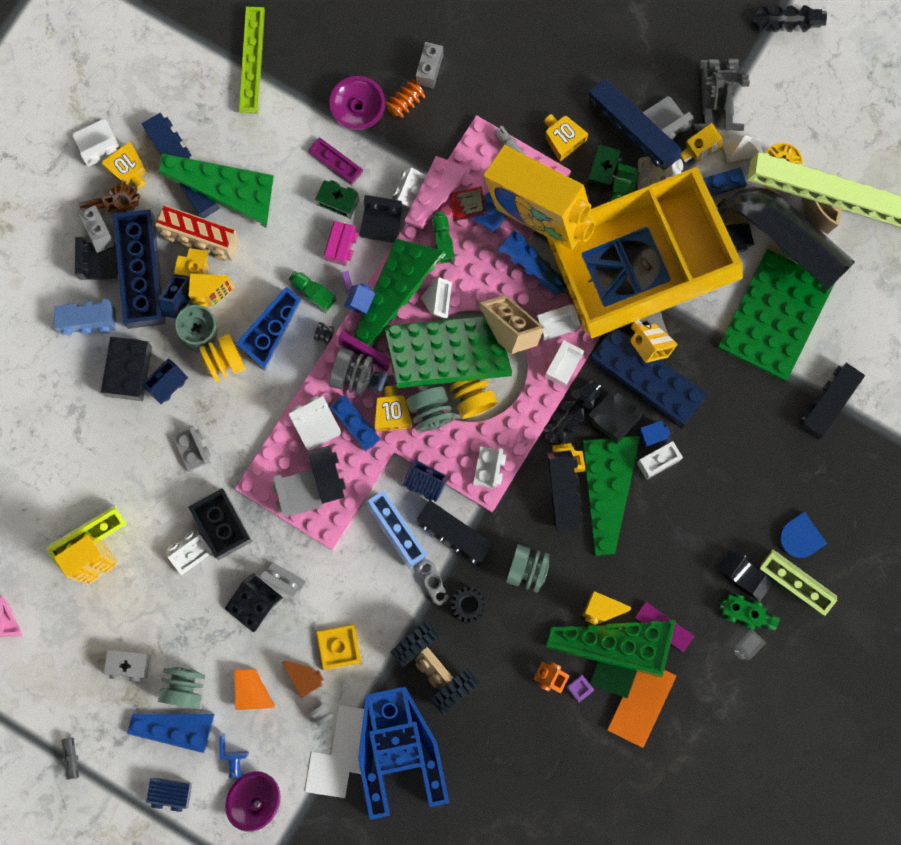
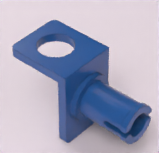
M221 733L219 736L220 759L228 760V778H233L234 775L235 778L241 777L240 760L248 758L249 752H225V733Z

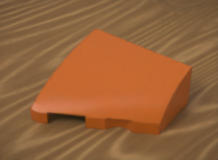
M256 669L234 670L235 710L275 708V704L270 698Z

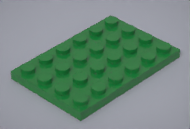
M767 249L718 349L786 382L833 286L823 294L819 290L822 285L799 264Z
M485 317L391 325L384 328L397 388L512 376V368L507 351L496 340Z

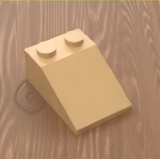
M507 295L479 303V307L496 340L507 352L513 354L538 345L544 327Z

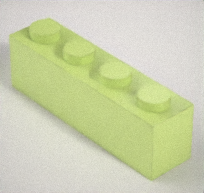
M773 549L760 566L762 571L824 616H826L837 601V595Z

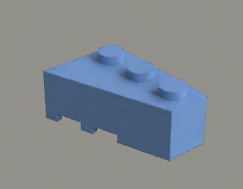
M102 299V303L93 304V301H88L86 305L74 303L54 306L55 330L61 333V335H72V332L91 334V331L110 333V330H116L115 307L108 299Z

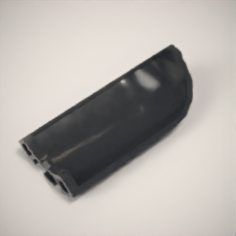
M759 187L744 189L735 193L728 200L723 198L717 205L720 215L726 209L733 210L752 222L822 285L819 290L823 294L855 263L850 256L787 200L770 189Z

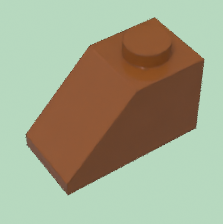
M286 660L282 662L300 697H305L323 686L322 681H324V678L319 670L315 671L314 668Z

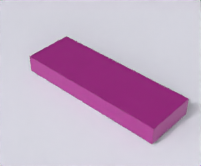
M320 137L308 150L310 155L350 185H353L363 173L361 167Z
M344 331L339 335L340 345L354 351L357 355L364 354V359L368 356L373 357V364L388 372L391 367L389 357Z
M647 602L644 603L635 616V619L640 623H651V621L669 622L671 620ZM675 623L671 645L684 652L694 638V635Z

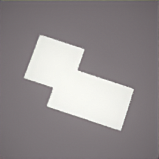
M339 705L332 753L329 755L311 752L305 792L345 798L349 772L361 774L358 756L364 709Z

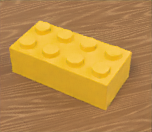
M86 535L54 557L67 578L84 584L95 582L99 574L111 571L115 568L114 564L118 562L105 542L90 535Z

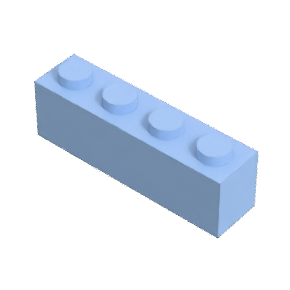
M383 490L369 499L366 503L367 508L408 569L424 560L427 556L426 552L385 491Z

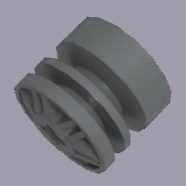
M341 348L333 365L329 385L342 390L346 383H349V392L352 393L357 386L356 395L362 396L372 376L373 357L368 356L365 363H363L364 354H360L357 360L354 361V351Z

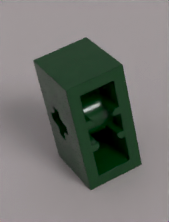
M603 145L598 146L587 185L609 191L610 185L614 186V179L616 178L614 171L622 161V158L619 157L620 150Z
M324 180L315 198L317 206L351 219L360 200L359 194L355 189L341 187L339 183L333 180Z

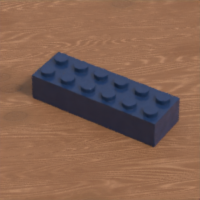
M150 209L113 214L123 324L128 329L165 324V317L162 314L158 298L162 295L155 216Z
M618 328L610 331L590 359L592 363L681 429L707 396L705 392L663 361L656 360L646 363L632 345L631 338Z

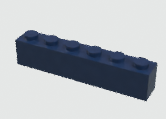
M605 78L589 91V102L592 107L598 108L606 120H610L619 132L622 131L626 135L630 143H635L639 151L651 159L654 166L660 167L665 171L681 158V148L608 79Z
M160 112L141 123L161 156L162 154L190 159L189 157L192 156L186 146L183 148L180 144L182 139L177 131L173 133L171 130L173 125L168 117L164 118ZM182 183L179 184L199 217L205 218L220 209L219 204L206 198V195L200 192L196 193Z

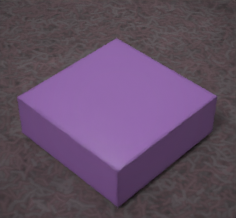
M349 271L342 272V278L346 293L349 295L352 282Z
M580 675L567 686V689L578 702L594 691L583 675Z

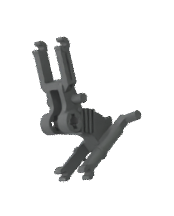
M738 58L727 59L725 70H720L719 59L701 60L702 116H704V123L693 124V132L701 131L711 124L712 110L716 109L724 110L725 131H744V124L733 123V96L735 84L749 87V75L739 72Z

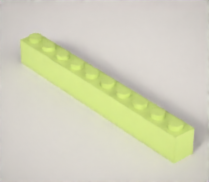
M758 152L750 160L748 181L901 227V195L889 193L887 190H879L871 185L856 183L851 179L840 178L835 174H827L819 169H811L799 163L795 164L784 158L772 157L767 153Z

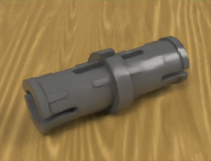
M74 738L61 740L64 756L62 762L65 764L66 780L79 778L77 766L79 758L76 755Z

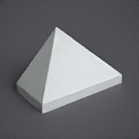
M742 136L723 145L727 164L751 160L758 152L763 153L760 139L750 136Z
M440 277L434 279L421 296V299L432 315L448 319L452 282Z

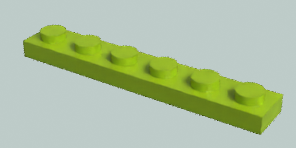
M246 7L239 103L240 113L258 114L265 19L264 7Z

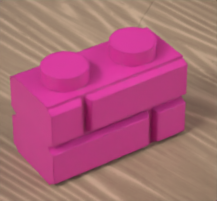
M338 221L333 222L323 255L325 261L346 266L347 261L352 260V244L357 243L359 233H356L355 226Z

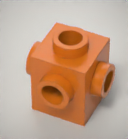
M542 662L533 679L540 683V688L548 692L552 689L561 693L569 675L561 671V666L553 662L550 665Z

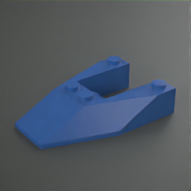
M406 687L366 695L358 761L370 820L390 816L391 814L383 775L421 767L429 807L449 803L437 741Z

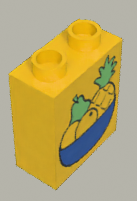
M504 144L483 175L497 211L571 250L574 249L579 240L586 242L593 234L596 222L592 217L591 204L588 202L584 185Z

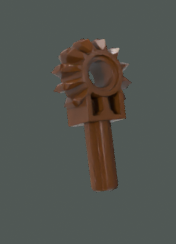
M123 180L120 184L116 182L113 187L105 190L102 197L81 202L79 206L81 211L96 205L97 209L106 208L108 213L118 212L120 209L124 213L128 210L132 212L139 205L140 194L137 193V187L132 188V183L126 185ZM120 195L126 196L127 199L122 198Z

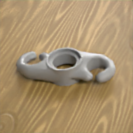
M422 560L418 564L417 569L422 570L425 564L430 566L429 572L421 571L420 575L424 579V584L431 600L437 605L446 604L449 599L448 595H445L443 600H437L436 598L438 593L445 594L446 589L443 587L442 579L434 563L430 560ZM436 577L439 580V585L436 588L429 587L427 584L429 578Z

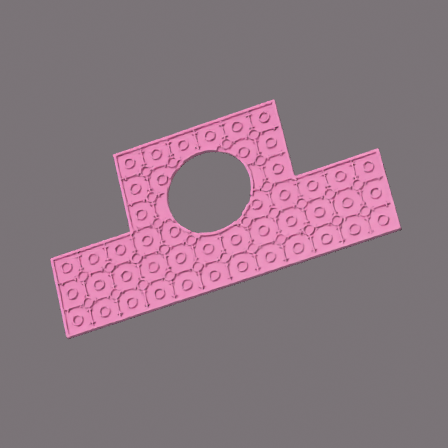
M477 115L448 158L449 161L469 167L470 172L467 176L463 177L460 185L449 194L446 202L442 203L437 209V212H444L445 216L448 217V232L453 241L455 262L436 263V268L432 273L429 272L423 279V284L405 306L402 305L395 319H391L386 326L433 322L443 319L432 315L421 299V296L436 277L452 282L448 316L471 311L483 314L479 307L480 302L505 295L535 320L537 315L567 305H574L568 294L561 291L556 296L538 282L537 276L529 275L524 271V268L509 260L511 256L506 252L502 254L497 250L512 231L516 230L528 242L535 230L507 216L497 231L492 233L461 212L464 206L460 207V201L456 200L461 198H457L456 195L480 190L481 197H484L489 192L483 175L503 147V144L494 135L495 130L498 128ZM516 139V144L526 156L567 177L570 176L571 170ZM431 220L423 230L406 224L397 237L400 240L436 249V233L433 232ZM390 250L367 284L371 291L374 290ZM350 310L235 490L332 551L394 453L411 464L414 460H417L449 476L446 483L447 486L493 513L602 335L591 338L589 333H585L581 319L578 317L581 324L579 330L543 341L541 336L537 346L524 350L528 369L522 392L516 401L498 416L478 422L453 420L437 430L418 433L415 427L419 423H413V418L419 415V413L411 414L409 412L412 421L411 429L376 432L377 398L385 397L384 389L381 392L368 390L367 386L362 396L356 395L357 386L352 393L349 392V383H346L342 390L329 385L338 352L341 348H345L339 344V335L344 331L354 337L363 314L359 315ZM383 332L371 348L390 358ZM563 341L584 351L565 388L545 378L546 372ZM354 353V361H356L359 355ZM373 364L372 376L374 372L387 373V386H396L392 365L387 372ZM396 386V395H404L405 400L420 392L418 386L397 388ZM344 395L381 438V441L367 452L330 409V406ZM316 396H319V398L323 396L341 430V434L312 450L330 445L332 453H337L339 463H336L339 478H344L346 489L343 490L345 498L324 503L319 509L284 517L277 509L276 502L279 501L278 494H274L272 489L273 477L281 475L284 478L312 471L308 451L311 450L306 449L289 413L292 412L291 410L298 405L303 407L309 404L308 401ZM480 446L497 450L501 448L503 449V454L506 455L505 465H500L499 473H503L501 485L497 484L496 489L473 485Z

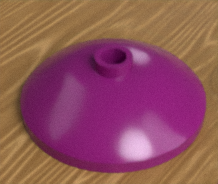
M348 77L339 82L333 89L330 96V110L334 119L343 127L351 130L367 129L376 124L384 113V93L375 81L367 77ZM356 106L362 107L360 110L355 109Z
M253 771L236 780L228 792L225 803L227 818L235 828L244 832H253L262 829L271 822L278 811L281 799L280 789L275 779L267 773Z

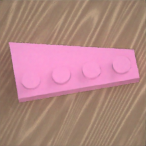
M436 156L404 220L405 223L423 230L433 218V214L437 213L440 205L449 198V194L460 185L463 177L469 174L470 168Z

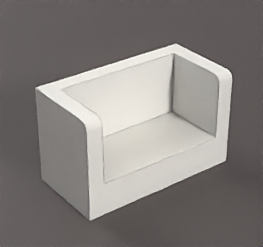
M573 304L537 315L536 321L544 327L541 335L543 341L579 330L581 326Z
M563 341L546 372L545 378L565 388L584 351Z
M672 441L640 459L637 464L647 480L676 464L683 457Z

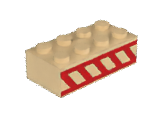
M166 205L163 206L156 223V227L164 240L171 243L174 241L179 242L181 246L188 249L193 247L198 250L208 251V253L216 255L215 257L222 261H226V259L233 260L240 242L235 229Z

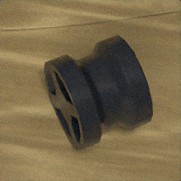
M319 322L314 334V340L324 341L328 345L332 339L334 327H327L324 323Z

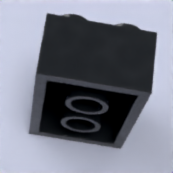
M110 336L101 393L105 397L143 401L145 389L142 383L147 380L152 345L148 341Z
M223 488L188 507L217 560L253 542L232 501Z

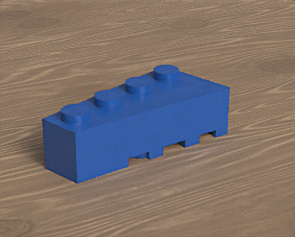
M285 287L235 343L236 347L264 371L267 369L294 317L301 299L288 287Z

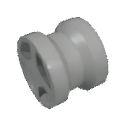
M324 703L310 713L311 717L316 719L318 727L334 717V714L329 712L327 703Z

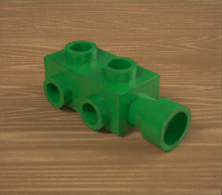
M733 593V596L728 595L727 599H722L719 609H722L721 614L725 615V620L736 623V620L744 623L743 627L754 630L755 627L760 628L763 625L768 630L776 631L780 617L773 614L771 616L765 614L767 609L762 607V603L754 600L751 603L744 600L745 597ZM733 604H737L739 606L738 611L733 610ZM752 611L757 612V618H752Z

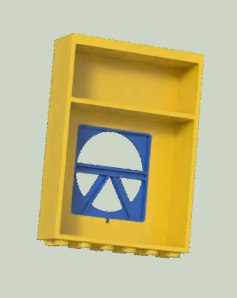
M698 167L592 208V217L596 222L594 232L586 242L579 240L573 250L547 237L557 266L562 273L564 283L567 285L571 300L574 302L578 317L581 319L583 329L586 334H590L591 338L743 279L740 257ZM639 241L649 245L657 253L660 260V270L654 282L646 289H641L621 242ZM615 246L621 261L601 260L600 258L606 250ZM597 267L624 269L608 289H605L600 284L596 274ZM628 277L634 294H615V291Z

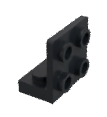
M365 195L360 237L394 243L399 231L403 209L402 201Z
M75 237V275L79 280L118 278L115 242H113V247L97 253L92 243H87L83 237Z
M252 573L242 581L225 606V610L252 632H255L270 610L283 597Z

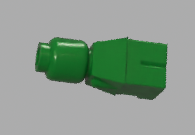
M619 164L618 172L614 179V194L611 196L610 201L630 194L635 190L640 172L635 167Z
M444 212L434 213L431 222L433 232L436 233V249L446 253L444 258H440L437 264L455 262L453 241L448 232V217L445 216Z
M294 271L289 277L291 285L299 292H304V297L325 314L336 302L337 299L333 293L323 285L311 281L302 272Z

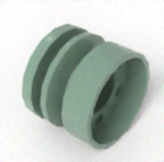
M187 306L176 317L175 327L177 335L185 347L199 351L200 346L205 345L208 348V342L213 343L216 339L217 327L215 318L210 310L204 306ZM194 327L200 328V332L194 331Z
M444 387L424 390L406 400L409 412L411 414L419 413V415L413 418V423H419L415 427L418 433L437 430L455 419L454 414L449 413L452 410L451 406H441L448 401Z
M518 544L506 583L518 587L522 579L526 580V590H529L531 582L535 583L533 592L538 593L548 573L550 554L545 552L543 560H538L539 550H537L532 558L529 557L530 547Z
M181 667L164 668L163 673L172 674L171 679L162 678L163 682L170 684V688L160 689L158 702L199 708L202 695L194 693L193 690L194 688H203L204 684L195 683V679L205 680V674Z

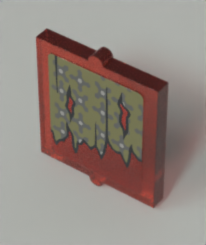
M482 186L450 193V208L454 221L486 215V199L483 195Z

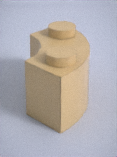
M802 197L803 207L808 218L819 230L829 234L839 225L843 209Z

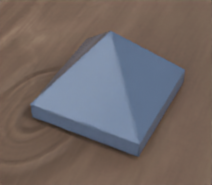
M374 372L368 390L381 392L387 386V373Z

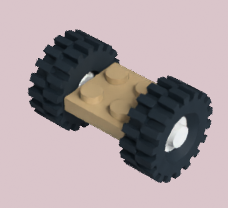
M427 620L396 645L390 653L402 667H405L415 659L417 668L422 673L425 672L427 674L428 680L434 688L440 690L430 701L444 715L478 686L480 682L468 668L453 679L428 648L441 635Z

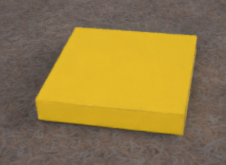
M355 624L316 631L323 670L362 663Z

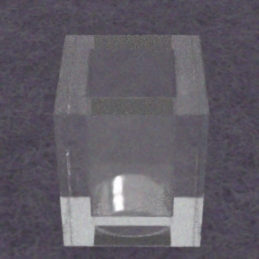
M750 629L732 647L735 649L734 653L741 660L745 659L747 661L766 642L753 629Z

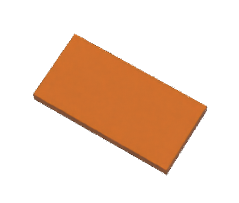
M664 670L662 678L637 672L628 699L621 698L607 731L644 748L676 675Z

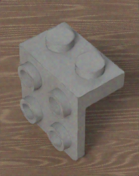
M666 97L643 112L672 140L681 131L682 133L687 131L691 127L694 118L690 112L684 115L671 97Z
M306 471L284 478L281 475L273 477L272 489L274 494H278L279 501L276 502L277 509L284 517L322 507L313 471Z

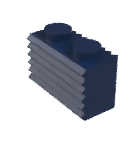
M173 275L165 290L161 293L162 295L158 298L164 317L176 319L180 311L190 301V278L180 275Z
M168 358L142 383V386L162 405L171 398V395L178 388L185 384L188 377Z
M414 460L408 469L402 485L412 492L420 493L427 500L437 502L449 476Z
M150 778L146 803H151L152 808L163 809V806H170L171 811L182 812L183 809H187L189 806L192 784Z

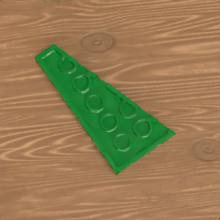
M162 154L159 168L160 175L178 184L182 183L190 187L192 191L200 192L206 195V198L225 208L237 211L245 215V218L253 219L259 222L261 226L267 227L274 175Z
M395 238L373 292H375L373 300L367 314H363L354 338L372 347L384 332L385 326L391 319H395L398 315V310L402 305L405 306L423 284V279L429 272L432 273L436 268L435 264L440 258L443 259L446 253L442 250Z
M640 436L623 437L618 444L611 439L583 441L595 556L615 554Z
M669 620V622L651 621V623H618L605 626L588 625V627H552L547 648L662 678L676 620Z

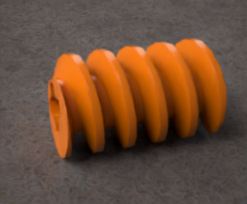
M412 78L411 83L407 82L405 84L406 88L401 87L400 92L395 93V97H390V103L385 102V107L394 117L404 118L402 111L409 113L408 106L415 108L413 101L419 104L418 97L425 98L422 88Z

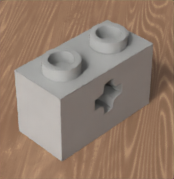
M425 42L416 73V82L419 85L434 89L443 58V46Z
M96 205L78 212L97 253L114 246L110 233Z
M107 650L104 674L110 675L109 679L121 680L122 676H128L129 681L141 682V678H147L150 655ZM128 663L131 665V669L128 668L126 670V668H123V664Z

